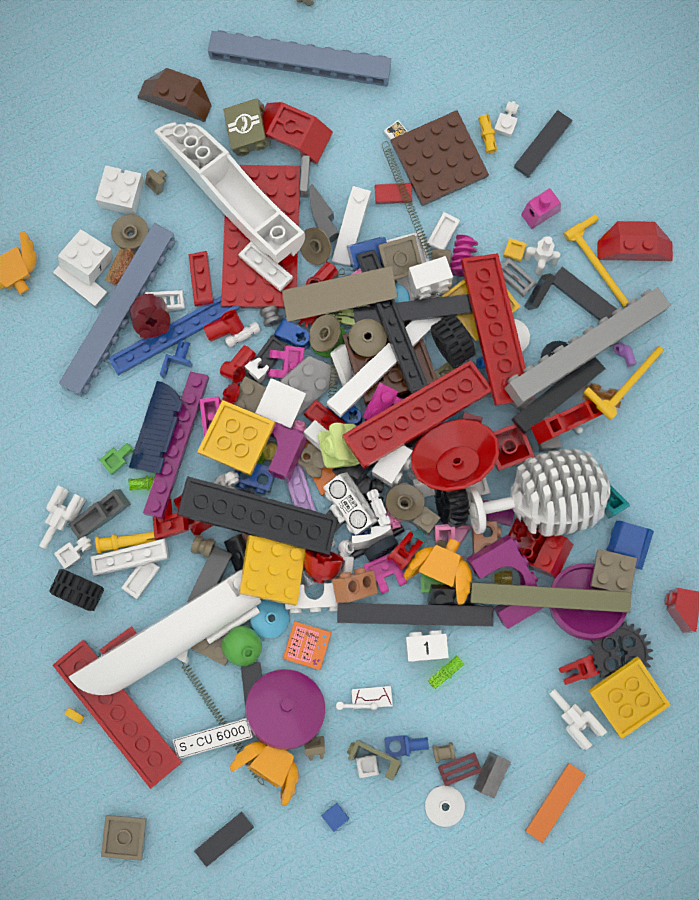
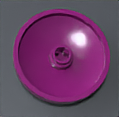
M581 563L567 567L557 575L551 587L597 590L590 588L594 564ZM549 607L550 613L557 625L569 635L582 640H600L610 636L617 631L627 615V612Z
M288 669L275 670L262 676L252 686L246 700V719L253 734L264 744L282 750L299 748L310 742L317 735L325 718L324 697L317 684L305 674Z

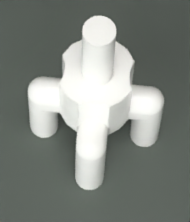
M549 236L543 237L536 247H528L524 255L525 261H530L532 256L538 261L535 270L537 276L542 275L546 262L550 260V264L555 266L561 256L560 252L553 251L555 245Z
M59 485L46 506L50 514L45 523L50 526L39 545L44 549L48 547L57 529L63 531L68 521L72 522L77 518L86 499L74 494L68 507L63 506L62 504L69 491Z
M556 689L549 693L564 711L561 717L568 724L566 731L582 750H587L592 746L590 741L581 732L587 726L597 737H602L607 732L591 712H583L576 703L570 707Z

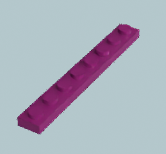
M192 371L189 373L181 397L183 401L180 412H176L175 417H178L174 433L167 453L162 455L165 461L161 473H156L143 511L144 515L162 520L164 518L200 408L199 399H203L209 381L208 375Z

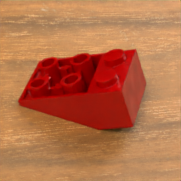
M516 518L508 534L509 537L517 540L520 545L518 551L528 560V567L552 578H556L561 572L574 545L567 537L562 535H541L537 528L536 534L530 533L528 526L525 525L523 520L520 522L518 518Z

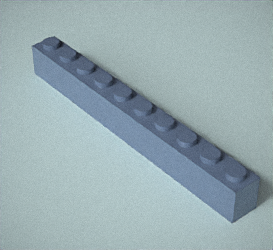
M222 30L211 32L208 47L209 58L212 60L385 87L388 86L391 69V58L384 55L373 56L364 52L334 50L331 47L321 48L312 44L302 45L293 41L263 39L260 36L250 37L241 33L231 34Z
M153 223L61 378L59 384L80 397H82L83 393L87 394L91 387L89 383L93 377L96 378L101 370L99 366L110 355L109 349L118 342L119 332L121 329L124 330L129 323L130 306L132 307L137 297L147 292V285L155 279L158 266H162L166 260L165 254L168 249L172 250L176 241L174 240L173 232Z

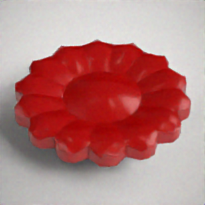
M234 382L229 384L223 391L222 400L234 405L239 397V385Z

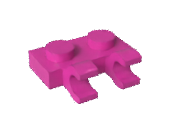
M284 346V351L270 350L269 358L283 359L282 370L269 369L267 377L282 379L303 360L304 348Z
M380 382L362 417L369 420L391 407L392 404H396L403 399L396 396L398 393L396 389Z
M390 554L363 565L365 570H374L375 580L382 594L389 592L384 578L395 574L399 586L407 584L399 566L392 560L389 561L387 559Z

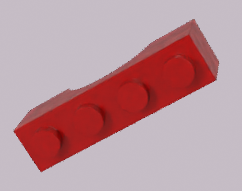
M589 399L531 426V429L538 444H541L603 413Z

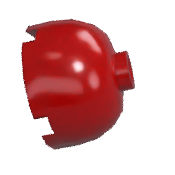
M311 551L305 552L304 569L313 578V581L324 583L334 579L340 573L343 557L332 551H330V555Z

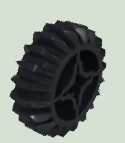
M434 489L436 510L443 525L448 524L450 527L455 528L466 525L470 515L466 489L454 491Z

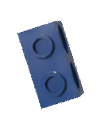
M258 463L252 475L247 479L240 478L241 471L236 469L234 471L239 475V482L235 485L236 487L241 489H247V487L254 488V492L265 495V492L271 493L275 477L271 476L268 471L269 466ZM261 476L268 477V482L264 485L258 483V479Z

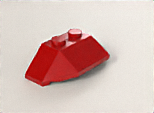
M617 221L598 240L597 258L599 260L673 261L672 241L656 222Z

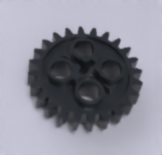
M624 621L617 631L610 636L600 640H590L594 646L588 647V649L593 651V662L596 665V670L601 672L600 679L605 676L608 677L620 669L621 661L623 666L627 664L629 657H638L646 668L651 667L647 663V660H653L652 657L648 656V653L652 652L653 649H647L651 641H644L647 634L640 635L641 628L634 630V624H630L627 627V623ZM617 636H620V643H619V644H618V641H617ZM627 637L633 640L631 648L625 646L624 640ZM607 639L613 641L614 645L611 650L605 647ZM619 647L620 651H624V655H622L621 658L620 656L616 655V652L619 651ZM609 659H613L616 662V667L613 670L607 666Z

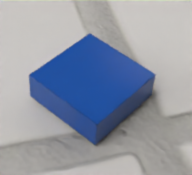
M335 803L321 815L333 832L349 820V817L338 803Z

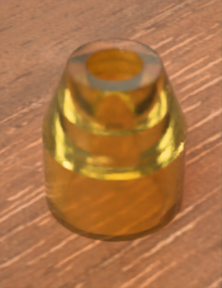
M502 570L494 573V583L513 585L512 570Z

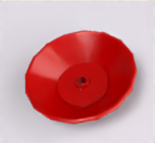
M466 419L446 421L428 430L417 441L411 453V469L418 481L431 489L442 491L466 489L480 482L494 468L499 457V441L489 427L478 421Z

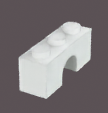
M324 583V593L316 600L306 596L305 585L302 584L300 585L298 604L296 606L285 604V609L290 610L291 614L302 613V609H310V613L321 612V608H329L330 612L337 611L333 583Z

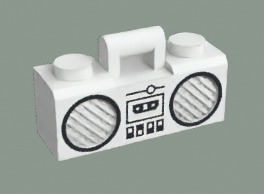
M347 472L339 474L323 487L328 500L334 503L329 507L335 517H338L337 520L340 524L344 521L347 522L348 530L354 533L355 536L363 533L378 522L379 518H376L374 511Z

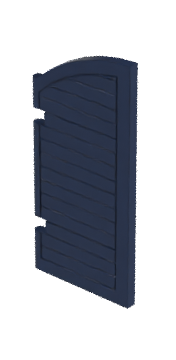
M160 381L156 382L130 461L129 468L157 474L161 473L165 461L162 455L168 451L178 417H175L176 412L181 411L183 404L178 393L168 384Z

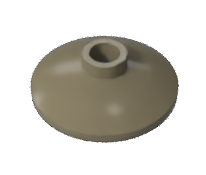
M128 214L115 221L112 226L111 235L117 246L132 250L140 247L149 230L143 218L134 214ZM129 233H134L133 236H131V237L128 236Z
M312 227L304 231L305 240L300 248L303 257L314 265L325 263L331 254V243L328 236L319 228Z
M323 315L313 323L309 333V341L313 349L319 352H326L337 343L340 336L339 321L332 315Z
M360 320L352 326L349 332L350 346L354 352L361 356H375L386 345L387 335L384 327L376 320ZM367 333L372 336L369 340L364 338V335Z
M396 485L386 496V508L396 519L402 521L413 520L424 509V497L420 490L412 485ZM401 503H406L408 506L403 507Z

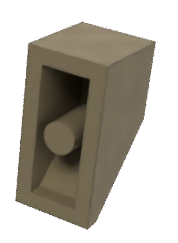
M424 506L422 513L417 518L409 520V522L428 536L439 522L440 517Z

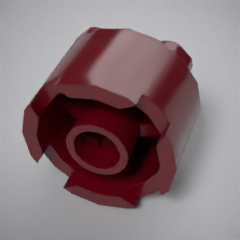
M143 294L135 299L132 307L130 306V317L136 333L144 339L167 333L170 325V315L164 299L155 297L154 294Z

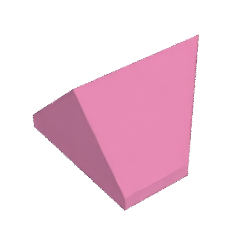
M448 524L435 525V546L438 540L448 543L450 538L460 542L461 545L472 526L463 525L455 528L450 527Z

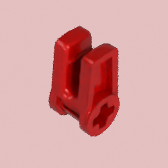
M409 532L387 557L389 561L395 562L401 571L423 544V541L417 540L409 548V551L405 550V546L412 540V532Z
M593 654L558 668L560 673H568L573 669L579 670L578 674L574 673L564 679L565 685L600 674L592 660L594 658Z

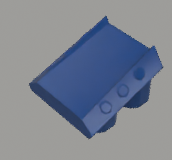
M616 520L611 530V539L606 551L637 558L635 568L642 570L654 531Z

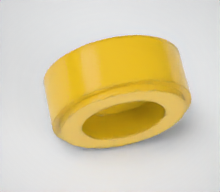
M67 708L64 713L79 724L84 720L83 715L71 708Z

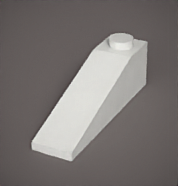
M355 186L352 187L332 262L350 267L351 263L347 245L358 242L371 200V191Z

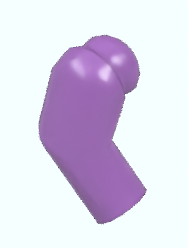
M616 343L613 346V351L625 358L627 367L636 365L631 347L623 343Z

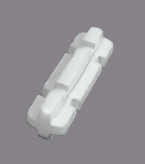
M257 322L250 324V327H244L236 335L226 337L225 342L228 347L236 345V342L244 341L251 337L253 333L255 335L261 330Z
M378 490L369 491L367 497L369 501H372L370 504L376 518H379V525L381 527L389 525L391 521L389 516H386L387 511L382 500L378 498L380 497Z

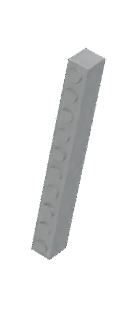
M658 287L653 291L651 289L646 290L641 294L642 298L639 300L636 298L632 299L626 304L628 307L625 309L618 308L612 313L613 316L608 319L606 316L597 323V327L593 328V326H590L583 331L584 335L580 338L578 336L573 337L568 341L569 345L566 347L563 345L559 346L553 351L554 354L552 356L545 355L538 360L539 364L535 367L532 364L523 370L524 374L521 376L516 374L511 377L505 390L517 407L665 312L671 304Z

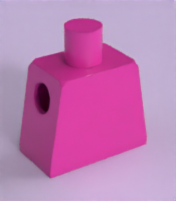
M549 188L530 200L521 215L530 228L533 229L561 211V202Z

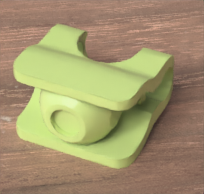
M333 423L329 426L328 431L319 432V444L323 462L327 468L348 467L360 464L342 438L343 434L356 427L355 424Z

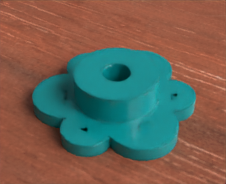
M421 530L410 531L413 533V537L407 546L410 548L416 543L414 539L423 541L418 551L425 548L424 543L427 542V538L424 536V533Z

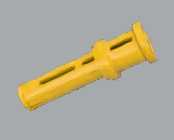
M154 531L125 536L112 534L111 537H95L98 554H101L102 551H117L122 547L156 541L154 539Z

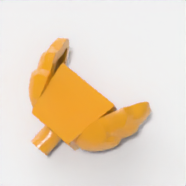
M25 231L20 232L21 250L16 246L0 256V289L6 287L10 290L15 287L20 295L29 291L25 281L31 277L30 272L34 270L37 262L33 241Z
M450 538L446 548L436 545L435 547H426L418 551L407 564L403 577L407 581L420 572L456 588L458 605L465 603L467 595L470 593L472 572L464 557L456 554L460 542Z
M261 741L246 745L242 751L235 755L234 761L229 766L231 772L248 763L246 767L276 788L281 787V806H287L291 797L295 794L296 784L299 781V771L296 763L293 761L294 756L287 752V750L270 747Z

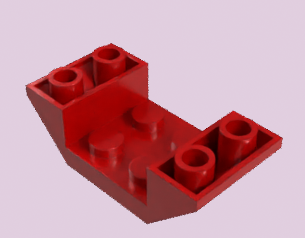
M283 102L267 103L264 108L265 111L261 113L266 138H271L300 151L301 157L303 155L310 156V161L318 164L333 131L317 117Z

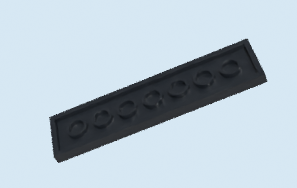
M189 476L186 478L177 516L269 539L323 555H330L338 517Z

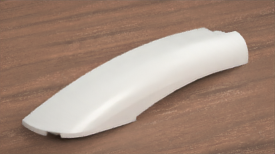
M174 122L154 131L205 194L266 256L269 255L278 264L289 254L294 256L300 250L305 240L304 231L258 188L230 156L229 152L206 130L193 123L176 124Z
M239 570L70 675L69 678L78 688L90 694L109 695L119 692L261 603L260 598L239 594L242 570Z

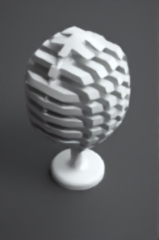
M577 449L549 451L546 454H538L534 458L530 457L525 460L524 464L517 467L515 483L511 487L510 497L483 503L481 495L475 487L466 488L470 507L469 520L474 532L481 534L486 530V514L513 509L520 522L521 516L523 517V521L528 526L530 533L536 534V528L544 536H552L554 534L555 536H560L564 533H573L575 530L578 532L587 529V526L589 528L597 524L598 520L604 517V510L610 498V482L602 465L600 464V467H598L597 461L590 452L584 451V455H582V452Z

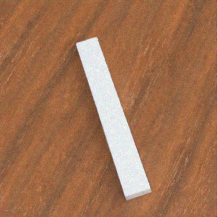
M444 317L411 321L405 328L412 346L414 347L431 331V326ZM390 343L327 402L326 405L339 417H342L397 364Z

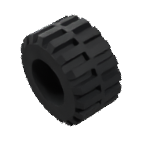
M450 314L431 326L433 340L449 364L456 367L475 356L474 343L468 331L457 317Z
M59 569L49 592L87 611H95L104 588L65 569Z

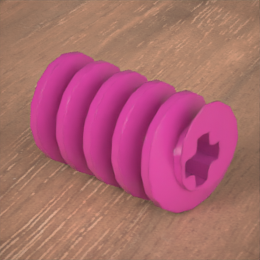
M458 234L454 243L455 248H453L454 254L451 258L450 270L453 276L464 277L460 261L462 258L475 257L471 253H476L477 249L472 246H478V242L470 236Z

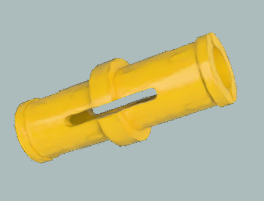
M490 115L479 116L478 120L482 132L480 135L484 140L486 153H494L498 151L495 142V130L492 128Z

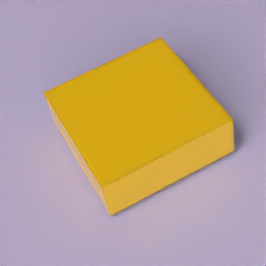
M509 238L503 257L521 262L527 244Z

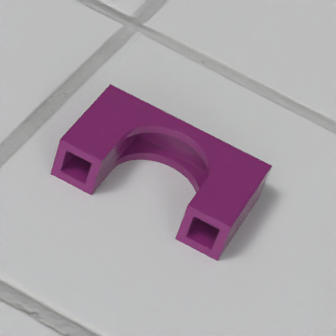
M276 422L270 436L277 440V450L268 471L271 476L290 482L307 440L302 431L295 428L293 430L287 429L285 425Z
M508 535L466 558L474 574L479 579L498 568L509 566L518 571L520 585L537 586L536 582H538V579L533 571H529L527 567L529 565L528 560L518 551L520 545L515 538L512 539ZM500 604L494 610L502 625L509 629L544 607Z

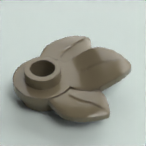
M310 442L307 448L303 449L298 464L305 468L309 476L320 478L321 468H326V466L324 465L321 451ZM303 454H307L309 460H305Z

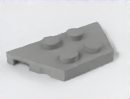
M306 356L279 380V382L306 393L297 416L330 388L329 381H338L340 379L339 375H330L331 365L310 356Z

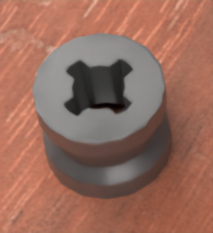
M269 306L260 311L261 317L264 318L263 324L265 327H272L281 323L282 319L277 313V306Z

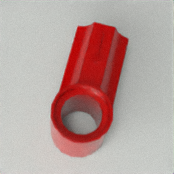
M326 262L314 276L308 278L306 285L334 279L339 271L332 263Z
M229 310L220 319L203 326L206 336L211 342L227 334L236 335L244 329V325L235 310Z
M243 345L231 361H226L221 365V376L235 383L241 382L245 376V366L254 359L256 353L248 346Z

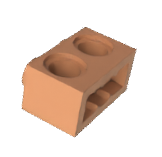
M486 522V528H489L492 532L490 537H484L482 533L476 534L472 528L473 554L497 541V538H501L500 526L497 527V522Z
M365 567L354 569V573H340V577L332 579L336 603L352 602L378 593L374 570H365Z

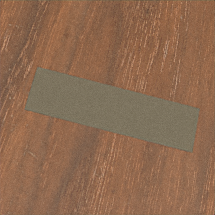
M392 266L282 290L287 322L397 298Z

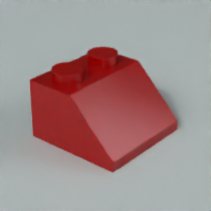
M515 424L493 432L499 441V457L495 464L498 471L523 463L530 457H535L526 433L523 434Z
M683 588L669 590V593H666L665 596L666 610L683 633L696 632L699 617V591Z

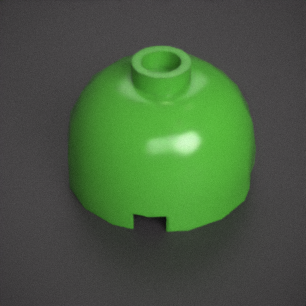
M248 626L232 628L228 631L229 634L226 638L224 637L222 640L221 648L223 655L230 663L239 667L253 664L262 652V642L259 635Z

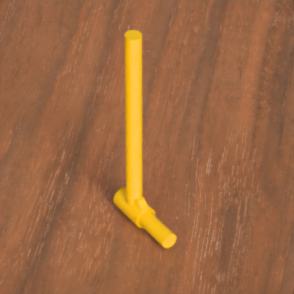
M594 214L582 223H578L565 231L563 235L567 241H576L625 308L629 301L582 237L584 229L599 220L598 216Z
M658 346L610 401L602 400L589 387L583 393L597 405L596 407L609 420L613 419L617 415L615 406L663 353V348Z

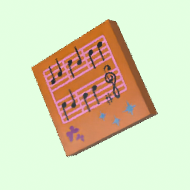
M294 621L283 659L321 670L332 632Z

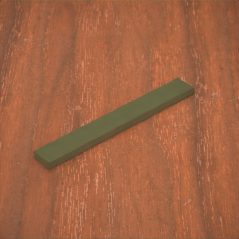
M471 582L470 602L630 612L631 592Z

